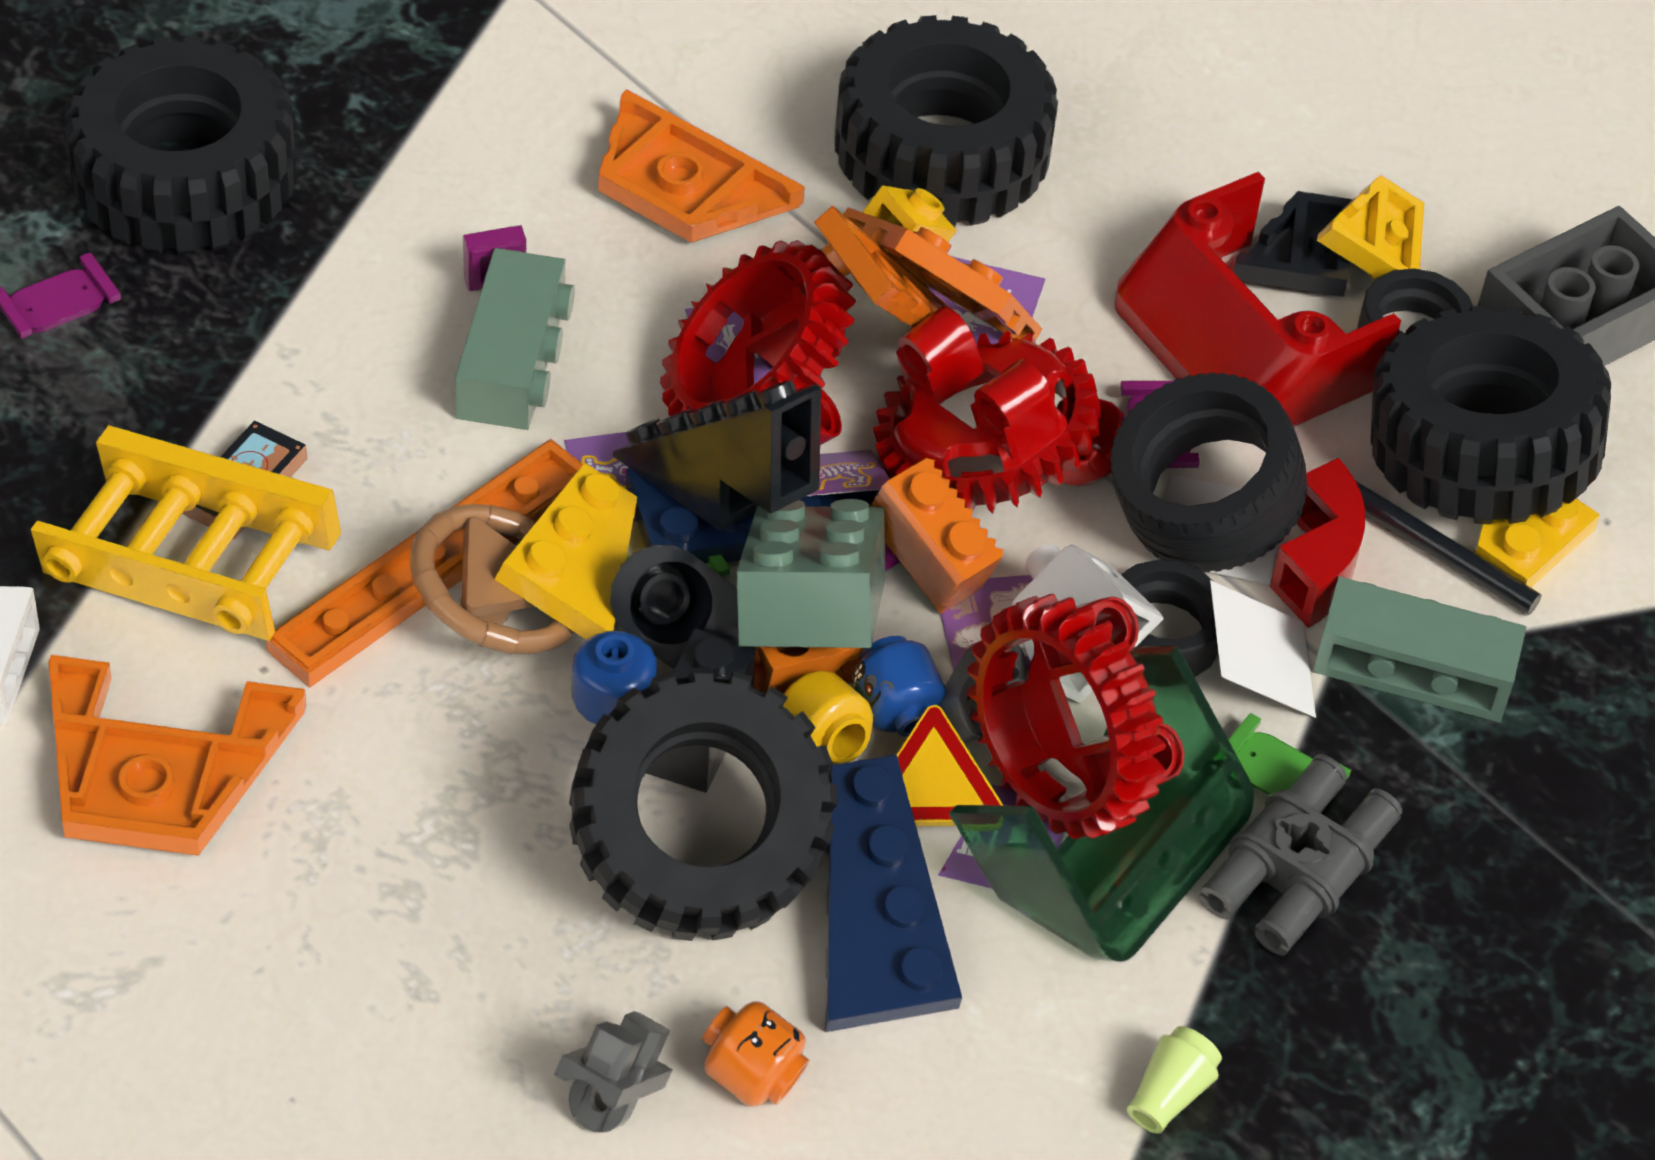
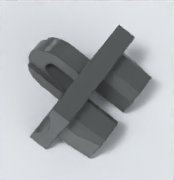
M633 1011L625 1014L621 1025L607 1021L597 1024L586 1047L562 1055L554 1075L564 1081L575 1079L569 1093V1107L573 1117H576L577 1121L590 1131L609 1132L627 1122L638 1099L664 1089L673 1069L657 1060L670 1030L649 1017ZM596 1091L600 1094L603 1103L608 1105L606 1110L596 1105Z

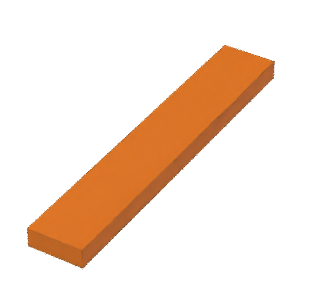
M549 439L453 507L472 504L493 505L519 512L521 515L537 522L583 464L555 441ZM464 529L452 532L436 548L434 553L435 570L447 590L462 580ZM416 532L278 627L270 641L266 640L267 652L310 688L425 607L426 604L414 585L410 568V553ZM501 534L503 537H505L512 543H515L519 540L516 537H510Z

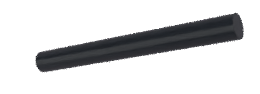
M1356 481L1361 491L1367 517L1525 614L1530 615L1535 610L1541 600V593Z

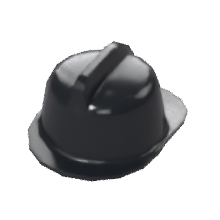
M654 544L634 552L620 565L611 584L610 606L615 621L624 632L644 640L652 648L654 655L671 668L675 669L694 628L739 642L737 588L690 552L675 545Z

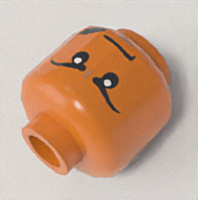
M760 1001L747 1003L737 1013L728 1006H725L712 1021L701 1039L711 1047L704 1062L706 1074L750 1107L764 1104L767 1100L778 1105L800 1078L810 1062L802 1054L806 1045L805 1035L802 1031Z

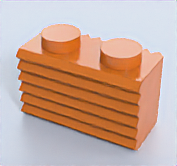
M925 458L881 486L882 489L874 498L875 501L871 503V507H884L885 543L937 611L943 613L982 589L1002 559L1004 549L995 547L996 539L987 537L988 529L980 527L981 519L973 518V509L965 508V499L957 498V489L949 488L950 480L942 478V470L934 468L935 460Z

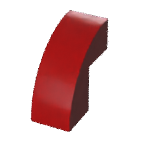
M1339 458L1306 473L1307 497H1305V505L1302 507V514L1298 517L1296 523L1305 534L1279 546L1269 586L1292 612L1303 621L1307 628L1320 622L1329 614L1338 577L1352 580L1365 531L1366 515L1361 491L1354 477Z

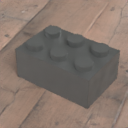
M1619 205L1488 269L1478 306H1488V310L1504 311L1505 307L1522 309L1524 315L1536 317L1539 313L1553 318L1557 327L1563 329L1568 326L1579 333L1584 340V344L1590 343L1603 360V365L1606 366L1655 340V237Z

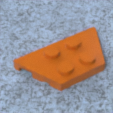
M628 89L621 94L616 125H612L608 139V153L603 157L598 174L599 192L690 243L799 208L804 203L805 186Z
M849 207L844 212V216L929 288L1001 333L1010 331L1013 340L1015 338L1022 339L1026 334L1033 333L1036 341L1043 330L1016 298L999 286L1004 279L1000 274L977 260L972 259L970 264H963L947 254L952 245L934 232L924 227H920L918 232H912L902 226Z

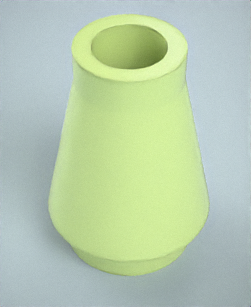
M1184 1026L1176 1027L1170 1035H1162L1157 1042L1136 1095L1127 1107L1129 1116L1144 1129L1155 1134H1161L1174 1117L1218 1079L1216 1068L1221 1062L1222 1057L1216 1046L1202 1034Z

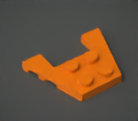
M51 655L48 664L64 837L199 856L305 713V689L246 681L232 733L230 735L99 718L112 680L110 663Z

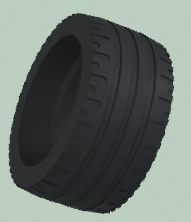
M1214 372L1208 374L1200 373L1195 376L1189 375L1182 379L1178 378L1174 382L1164 384L1159 389L1156 388L1151 394H1147L1141 402L1135 405L1133 410L1128 412V416L1123 419L1121 427L1117 430V436L1113 440L1114 446L1111 448L1112 456L1110 457L1115 492L1132 531L1145 548L1161 560L1182 562L1204 572H1219L1224 569L1231 570L1237 566L1241 567L1248 562L1255 561L1258 557H1263L1268 551H1272L1278 543L1284 540L1286 535H1289L1291 528L1296 525L1298 517L1302 514V507H1304L1305 497H1307V475L1304 455L1297 434L1280 402L1275 399L1271 392H1268L1266 388L1259 386L1254 381H1249L1245 377H1237L1234 374H1215ZM1233 440L1253 444L1266 452L1259 471L1240 490L1217 502L1187 506L1163 501L1153 494L1162 472L1179 455L1201 444Z

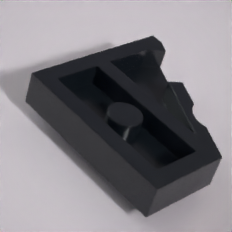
M1297 191L1283 206L1282 214L1279 217L1272 218L1260 231L1258 242L1247 254L1242 251L1236 257L1233 272L1243 282L1344 297L1350 261L1318 242L1317 236L1353 199Z

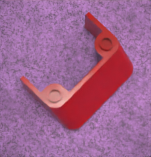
M1258 171L1179 205L1119 279L1114 306L1118 315L1176 379H1182L1189 375L1195 376L1200 373L1208 374L1213 372L1215 374H1234L1240 378L1245 377L1271 392L1275 399L1280 402L1295 427L1373 392L1376 364L1378 359L1385 353V348L1397 337L1401 320L1393 313L1345 334L1331 318L1318 312L1299 311L1277 319L1221 259L1252 244L1265 178Z

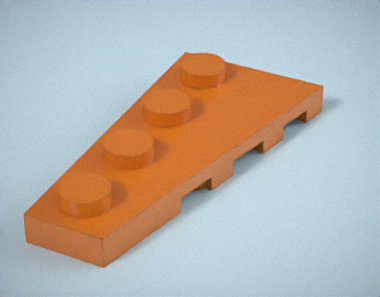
M833 205L814 221L828 240L822 251L829 261L844 276L847 277L851 273L874 304L895 316L900 322H905L913 328L942 306L949 307L944 299Z

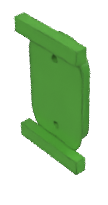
M1249 713L1213 758L1212 764L1224 770L1230 763L1235 774L1241 780L1267 795L1282 789L1287 790L1312 762L1313 758L1270 734L1254 732L1260 725L1261 718ZM1340 764L1345 770L1348 778L1350 776L1351 770Z

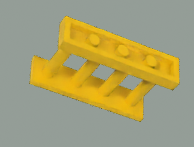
M108 425L96 441L106 483L71 530L37 521L31 528L43 573L61 582H75L214 624L230 633H244L270 641L275 633L266 592L271 581L297 544L304 543L330 551L342 534L333 489ZM136 494L159 501L127 547L97 538L128 495ZM196 505L219 512L183 564L153 555L184 511H191ZM240 527H249L272 534L240 581L210 572Z

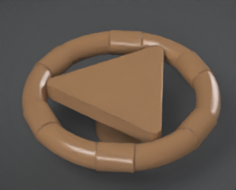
M462 505L434 514L416 532L410 553V568L414 585L428 609L460 636L478 644L480 647L511 655L535 654L549 651L566 644L575 635V632L555 619L548 626L536 630H518L502 625L507 621L513 610L535 606L494 580L504 561L517 547L501 534L522 540L536 523L534 520L521 515L519 512L493 505ZM464 529L460 606L451 597L435 570L434 553L436 548L452 532Z

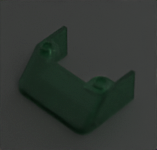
M1178 646L1134 647L1129 651L1137 664H1143L1145 668L1143 674L1149 688L1154 689L1156 696L1153 697L1156 713L1163 717L1164 724L1169 725L1177 732L1182 741L1185 754L1184 764L1179 775L1157 786L1159 793L1146 799L1150 809L1136 816L1137 821L1119 830L1093 839L1088 836L1077 839L1068 836L1057 848L1033 806L956 805L949 812L997 897L1002 902L1095 960L1124 962L1131 959L1228 846L1232 837L1244 827L1252 813L1254 794L1251 781ZM1107 727L1104 736L1108 734Z

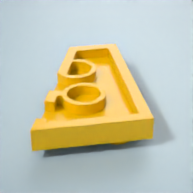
M584 463L504 561L494 580L586 640L595 634L613 631L615 617L610 606L611 584L620 565L627 558L637 496L617 484L609 476Z

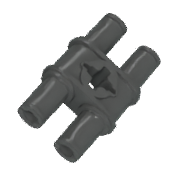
M1322 754L1316 755L1287 790L1282 789L1271 793L1264 802L1265 808L1249 827L1232 837L1229 847L1230 856L1200 889L1199 897L1201 903L1215 916L1228 920L1260 882L1268 883L1283 893V895L1257 923L1255 935L1258 941L1269 951L1281 956L1286 955L1316 918L1333 915L1339 907V898L1358 876L1365 875L1370 871L1374 860L1373 850L1401 818L1402 807L1400 803L1388 792L1374 788L1342 825L1335 823L1320 812L1338 791L1343 788L1347 775L1343 767L1333 758Z

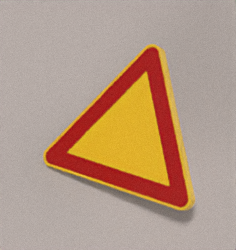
M938 705L927 707L897 753L916 826L1003 825L1007 821L1006 808L948 717Z

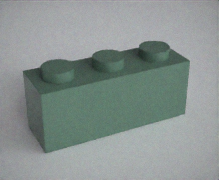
M494 248L455 376L456 419L529 430L535 406L545 407L550 387V371H546V366L548 362L557 364L559 360L563 329L558 327L560 320H570L574 303L575 286L565 284L566 259Z
M1339 576L1313 673L1501 723L1514 684L1527 626Z

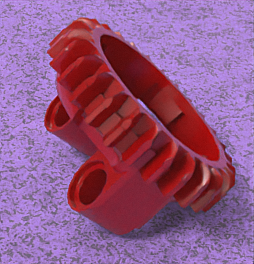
M780 240L775 242L772 249L764 245L758 246L754 258L745 254L740 255L736 268L733 270L726 267L722 268V278L714 285L706 283L708 291L699 302L691 301L694 309L689 317L678 320V324L682 329L679 336L668 340V345L673 353L662 359V365L667 373L660 377V385L665 390L662 393V401L668 407L669 416L691 409L693 412L722 399L726 402L758 389V392H761L790 379L793 380L796 389L813 384L823 388L825 382L820 374L824 368L830 369L838 366L839 362L835 357L840 356L842 347L846 346L849 342L845 337V331L847 327L854 323L855 319L846 311L856 303V299L848 293L853 287V283L829 261L822 250L812 244L805 245L799 240L788 244ZM735 312L743 319V326L730 344L725 355L714 363L705 353L708 347L713 345L717 336L728 322L727 318ZM757 353L771 364L773 368L754 384V354ZM821 389L820 446L837 437L842 430L838 409L823 389Z
M942 306L899 337V348L896 351V356L903 375H899L896 379L900 391L885 392L884 399L887 407L876 410L879 425L873 427L877 441L875 446L880 461L883 463L890 479L925 458L935 460L934 468L942 470V478L950 480L949 488L957 489V498L965 499V508L974 510L977 505H986L987 509L993 514L997 503L1010 500L1014 506L1018 507L1019 497L1030 492L1036 497L1041 498V486L1047 482L1057 486L1062 485L1063 477L1061 471L1075 472L1079 470V456L1089 455L1092 452L1091 439L1099 435L1100 402L1093 374H1088L1086 363L1083 359H1074L1070 347L1057 351L1055 341L1052 338L1037 345L1033 333L1026 334L1022 339L1015 338L1012 340L1010 331H1005L1000 337L999 342L990 344L986 333L980 334L976 345L973 334L959 314L947 306ZM984 384L975 391V402L970 405L977 428H972L940 405L957 393ZM1055 393L1063 399L1062 413L1056 409L1054 402ZM996 455L1001 458L1004 471L995 474L993 469L962 472L961 477H952L947 462L958 457Z
M1053 593L1041 598L1035 595L1017 602L1015 605L1005 608L1000 613L994 615L992 622L981 628V641L972 646V654L977 660L967 667V673L976 681V684L972 685L966 694L977 703V710L971 714L970 719L980 723L983 735L977 743L986 744L992 756L987 766L998 767L1003 775L1000 788H1013L1017 793L1015 806L1018 808L1031 806L1032 820L1036 824L1049 822L1050 830L1053 833L1067 832L1073 839L1088 836L1092 839L1104 836L1137 821L1136 816L1150 809L1146 799L1159 793L1158 785L1179 775L1184 764L1185 754L1182 741L1177 732L1169 725L1164 724L1163 717L1156 713L1153 697L1156 696L1155 690L1149 688L1143 674L1145 670L1143 664H1137L1129 652L1134 648L1138 640L1139 625L1137 616L1127 602L1115 596L1077 606L1074 598L1068 597L1058 601ZM1032 639L1034 655L1031 660L1028 679L1015 681L1007 685V682L1013 681L1014 667L1019 655L1016 651H1012V648ZM1078 672L1082 673L1099 702L1108 730L1107 735L1087 744L1082 742L1059 677ZM1052 758L1058 760L1072 774L1081 779L1087 791L1072 798L1065 795L1067 788L1056 781L1045 769L1040 771L1038 766Z

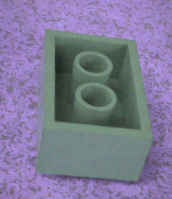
M858 499L838 500L833 502L831 507L805 506L803 501L797 500L770 514L760 506H757L737 569L739 646L871 648L885 583L884 507H869L866 501Z

